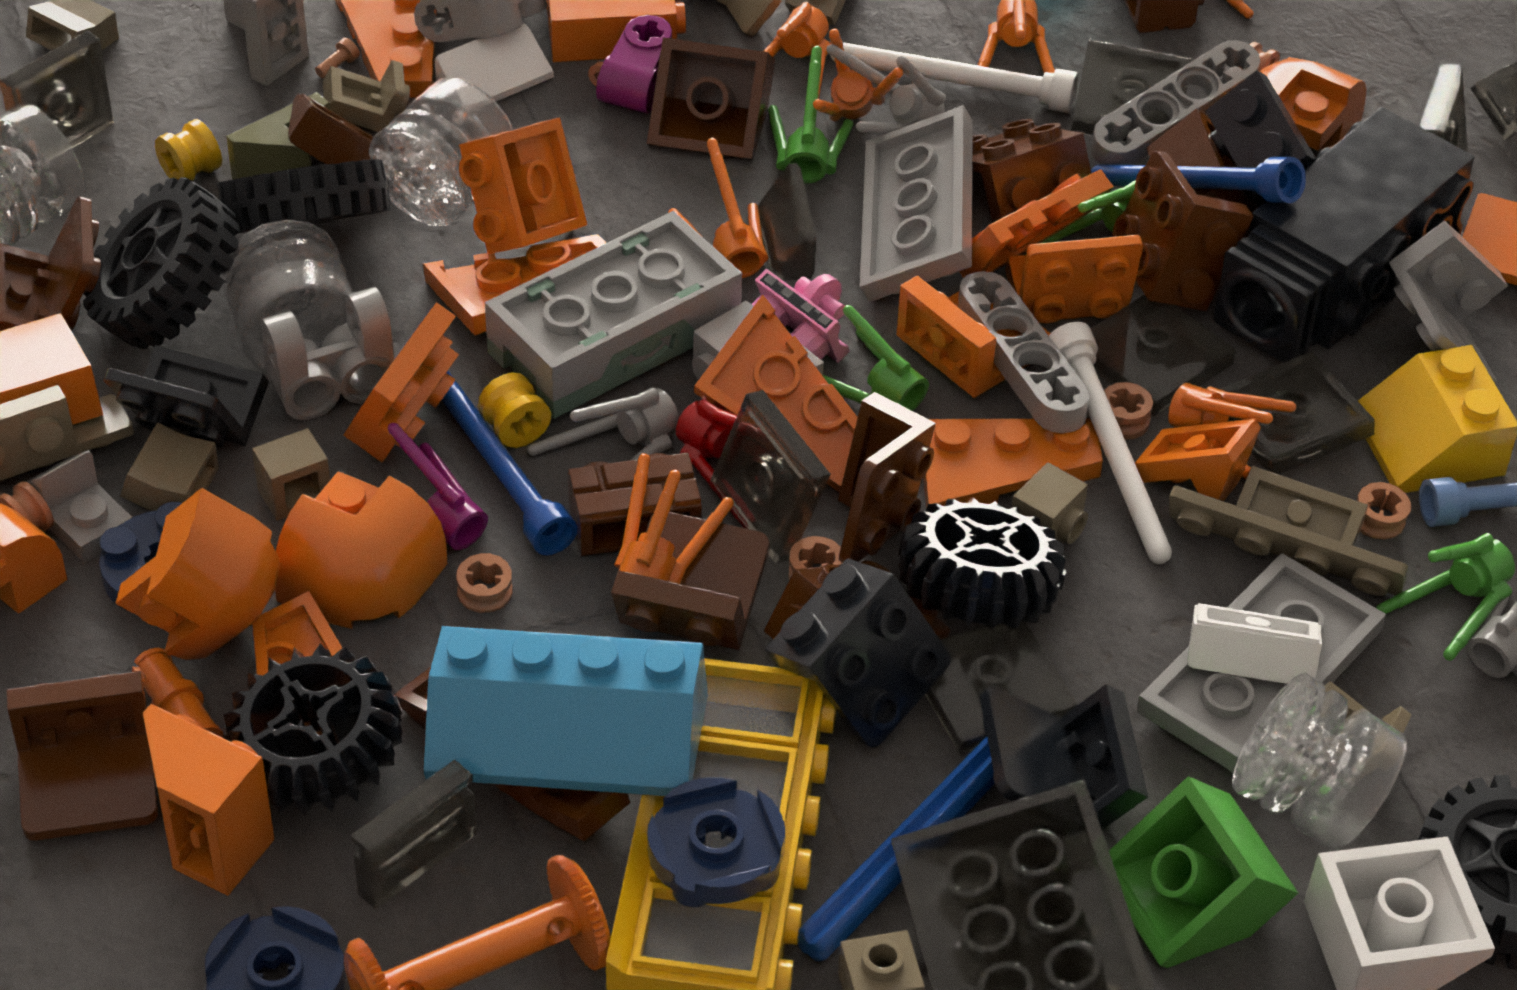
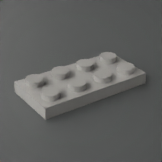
M964 105L866 141L859 287L869 302L892 294H899L900 285L917 275L925 282H929L941 277L951 276L958 271L972 267L973 120Z
M1283 553L1227 608L1317 622L1318 625H1321L1322 647L1314 685L1303 687L1194 669L1188 666V646L1139 695L1136 711L1242 779L1307 711L1315 692L1329 681L1333 683L1378 636L1383 629L1386 614Z

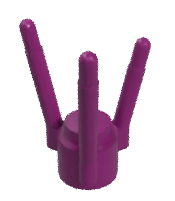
M390 423L388 425L389 433L437 490L428 499L427 503L441 521L446 542L454 550L468 548L483 534L488 523V515L471 500L439 455L436 454L428 443H421L418 447L397 423Z

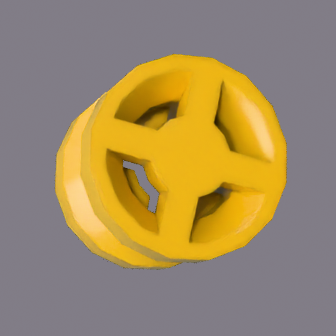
M198 119L185 123L182 131L176 135L165 133L155 140L157 158L169 178L175 177L179 180L180 177H184L193 181L197 173L201 171L211 173L222 166V155L217 140L210 129Z
M511 372L493 379L482 390L478 398L477 407L485 421L494 425L493 429L496 436L507 447L518 448L534 442L546 431L550 424L552 414L549 406L542 398L535 395L533 385L521 373Z

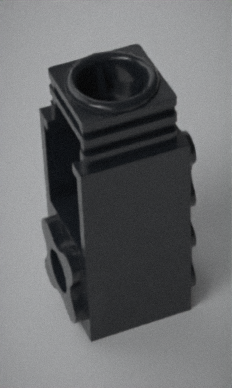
M1380 107L1365 121L1354 123L1343 139L1333 147L1324 148L1316 157V161L1305 169V188L1297 201L1293 203H1271L1266 201L1252 212L1254 217L1250 223L1249 236L1247 238L1243 237L1237 242L1235 248L1231 247L1225 252L1213 317L1214 322L1288 366L1293 365L1299 355L1303 356L1311 345L1319 344L1329 350L1346 334L1350 336L1356 334L1375 309L1386 307L1396 295L1394 287L1400 282L1389 264L1392 259L1444 220L1461 235L1463 228L1460 221L1462 210L1473 189V181L1469 180L1475 156L1383 107Z

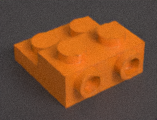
M560 117L459 144L462 159L459 163V175L462 181L471 188L477 211L473 220L474 231L477 237L485 242L488 254L522 248L588 225Z
M435 303L373 388L343 436L380 462L385 460L395 445L401 448L389 433L388 425L393 422L397 423L413 440L425 424V421L416 416L422 406L427 402L436 408L456 380L447 371L459 354L450 348L453 342L444 336L456 317L453 313L439 303Z

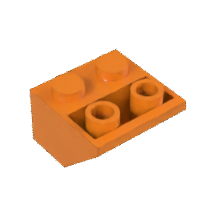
M150 704L143 712V718L172 867L174 870L229 896L275 840L263 758L243 742L236 740L230 742L203 729L195 720L186 715H173Z

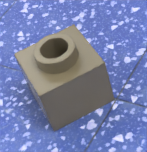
M309 428L252 448L257 488L276 521L288 517L289 512L302 494L315 499L330 481L328 458Z
M1047 462L1013 495L1012 508L1019 507L1020 514L1025 517L1036 516L1040 518L1041 527H1049L1055 530L1056 540L1062 544L1065 542L1072 544L1081 535L1088 520V513L1084 511L1088 484Z
M908 930L840 941L838 975L843 990H925Z

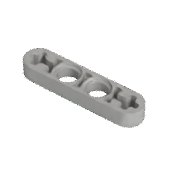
M1238 40L1223 42L1106 115L1096 124L1090 147L1093 158L1099 164L1133 165L1148 155L1146 147L1196 108L1208 117L1205 112L1206 109L1258 70L1260 65L1258 52L1246 42ZM1225 64H1227L1229 67H1231L1230 69H1228L1227 71H1225V72L1223 73L1224 68H1225ZM1187 85H1199L1207 90L1209 96L1203 99L1190 98L1184 94L1182 88ZM1150 109L1160 110L1168 115L1170 121L1164 124H1153L1147 121L1142 113ZM1127 137L1126 144L1124 146L1119 141ZM1108 138L1113 142L1112 144L1107 142Z
M981 271L965 276L961 280L959 287L958 308L976 322L987 327L990 333L997 338L994 364L1034 420L1042 428L1056 433H1070L1080 429L1086 422L1089 401L1088 389L1010 283L1003 276L993 272ZM1003 329L1016 330L1023 335L1016 337L1002 336L996 331ZM1029 364L1041 365L1046 367L1048 371L1030 372L1021 366ZM1055 391V393H1054V399H1055V400L1052 401V393Z

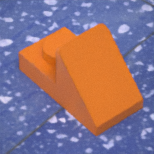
M1256 418L1162 429L1136 460L1135 465L1144 483L1168 480L1172 483H1181L1191 479L1198 493L1225 501L1242 477L1261 426Z

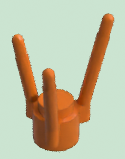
M1002 0L997 8V21L988 26V38L978 66H990L998 41L1003 40L1012 47H1022L1031 41L1035 45L1043 73H1054L1055 69L1045 41V28L1038 24V8L1035 1Z
M804 2L792 11L787 21L778 29L774 40L763 52H768L774 57L781 49H784L792 57L803 58L811 56L814 46H820L822 58L819 99L825 60L828 55L826 48L831 44L824 39L829 30V22L821 10Z
M831 29L829 32L830 43L845 51L839 31ZM834 58L838 75L834 78L831 85L832 103L817 99L813 102V107L822 113L828 114L832 121H838L841 117L848 119L861 118L871 110L873 104L881 105L885 102V95L903 76V70L900 67L895 68L875 88L870 80L856 71L850 70L848 66Z
M710 138L707 141V147L729 221L717 228L713 247L742 272L743 279L758 272L768 260V255L763 245L759 210L756 203H750L747 207L749 225L743 222L718 142L715 138ZM676 208L669 209L668 213L674 211L696 232H698L694 228V226Z
M1185 382L1180 385L1172 398L1168 418L1170 425L1175 428L1227 422L1229 416L1242 420L1256 418L1259 423L1270 424L1273 421L1272 414L1260 410L1292 413L1296 410V404L1292 401L1227 392L1212 386H1208L1205 389ZM1247 464L1242 474V478L1245 480L1251 469Z
M643 453L638 458L622 547L614 566L620 571L681 584L686 569L723 522V519L733 507L734 501L730 497L724 498L679 557L675 559L672 555L675 546L670 541L660 537L681 478L678 470H672L659 497L647 533H641L637 541L650 465V456Z

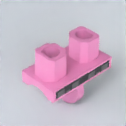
M765 269L755 279L761 295L752 305L754 306L763 294L775 309V315L784 326L788 325L794 330L791 336H796L799 342L815 356L822 359L827 354L839 363L850 352L849 347L838 339L840 324L837 320L844 315L843 308L845 306L839 302L842 288L841 283L829 274L820 275L813 281L806 277H801L796 282L794 288H792L768 269Z

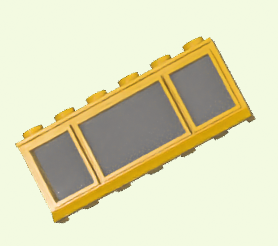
M705 658L708 698L692 780L705 777H725L737 780V789L747 791L757 797L758 789L772 799L778 807L785 825V849L779 867V877L777 883L772 888L760 891L744 900L726 904L707 903L704 906L694 908L682 905L674 898L672 889L663 884L656 876L648 858V824L652 814L655 817V814L663 807V798L665 796L642 794L606 957V990H791L794 961L783 959L785 944L798 945L799 942L798 934L802 923L803 904L792 902L795 889L807 890L812 850L803 849L802 843L804 835L816 836L821 797L812 796L811 790L813 783L825 784L829 745L819 744L821 732L833 734L837 711L815 681L783 668ZM709 832L705 836L704 845L711 848H722L734 840L729 836L721 839V832Z

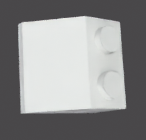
M1448 837L1318 853L1304 898V904L1337 990H1437L1492 957L1495 947Z

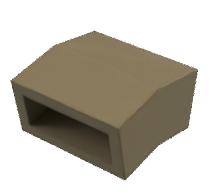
M50 0L28 8L26 38L73 62L98 54L119 38L115 12L92 0Z
M157 423L128 471L120 497L150 511H155L165 503H183L201 488L207 490L219 469L215 442L186 436Z

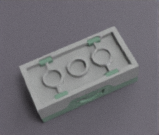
M671 211L486 301L487 351L503 369L511 366L514 373H521L536 386L537 395L546 402L550 408L551 417L555 419L693 348V331L741 304L742 272L677 213Z

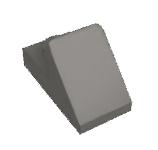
M88 450L67 458L26 481L42 495L52 512L54 524L49 529L83 563L101 554L100 537L106 530L117 527L132 518L98 484L93 455Z

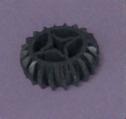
M970 498L968 503L947 499L944 506L937 503L928 504L925 512L914 513L911 524L906 526L905 535L901 537L898 552L900 556L898 565L900 569L899 580L907 585V594L909 596L922 599L923 609H938L942 611L944 620L955 617L964 620L967 626H970L973 622L982 623L990 630H994L997 624L1003 623L1010 628L1017 629L1021 620L1027 623H1037L1040 614L1051 612L1053 603L1057 601L1059 590L1063 589L1066 570L1064 569L1066 559L1063 556L1064 544L1055 539V530L1049 527H1041L1040 518L1036 516L1025 517L1021 515L1019 507L1011 509L1000 507L996 500L991 504L979 503L975 498Z
M321 643L312 656L304 657L294 647L290 661L280 664L269 657V672L263 676L248 673L247 686L249 690L232 692V707L234 710L223 714L225 721L224 729L227 733L223 738L230 742L235 740L243 742L263 758L268 798L271 805L275 806L279 812H282L294 802L296 809L306 816L313 804L321 801L324 807L333 812L335 798L344 794L358 802V786L363 782L379 785L381 774L378 767L395 765V751L393 747L402 743L401 737L403 732L400 725L402 709L398 698L393 696L394 690L388 677H385L383 671L377 672L375 665L370 662L367 656L356 660L354 654H351L346 646L332 657L329 650H326ZM321 731L322 735H318L316 732Z

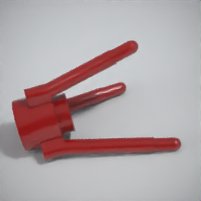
M706 399L697 400L682 412L676 425V436L678 440L685 444L680 454L689 453L691 464L697 469L721 501L726 497L733 499L734 505L730 510L733 517L738 520L743 528L753 530L755 528L754 521L705 458H723L738 444L790 471H794L798 464L775 448L750 436L753 435L768 441H776L778 439V432L776 430L720 409Z

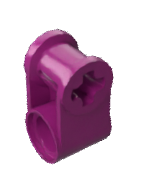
M643 15L629 21L612 53L606 57L601 66L596 85L598 101L646 114L651 113L663 37L672 38L671 26L665 19L654 15Z

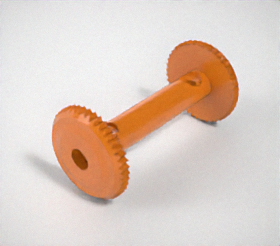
M556 855L549 858L548 867H546L552 901L384 972L378 964L377 958L375 959L373 952H371L370 947L368 948L367 943L362 938H357L350 941L346 948L344 966L351 990H450L567 939H570L571 945H573L578 957L580 956L585 965L591 968V970L597 971L606 966V957L611 939L600 901L584 871L575 861L562 855Z

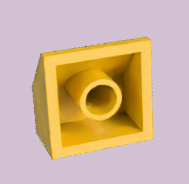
M1472 345L1416 354L1355 402L1351 411L1388 482L1400 488L1404 493L1419 491L1425 479L1452 477L1455 482L1465 483L1505 476L1517 437V420Z

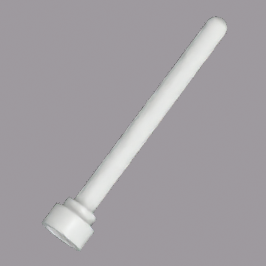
M843 43L845 52H848L876 70L891 72L899 67L896 59L899 56H904L928 79L1038 97L1039 103L1047 104L1050 111L1071 114L1074 107L1079 74L1075 71L1056 69L1054 73L1045 72L1044 76L1041 77Z
M1070 322L1051 332L1049 337L1087 387L1089 392L1088 415L1146 553L1153 563L1164 564L1171 558L1172 549L1093 366L1096 362L1095 355L1098 351L1097 343L1089 325L1086 323Z

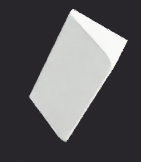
M525 23L506 34L486 39H476L439 54L435 58L437 88L464 115L554 77L549 62Z
M1198 603V605H1195L1187 658L1188 666L1194 669L1311 687L1316 680L1322 647L1321 625H1318L1317 622Z

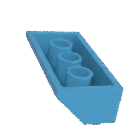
M442 626L428 676L424 752L425 779L666 796L675 787L693 779L708 698L703 643Z

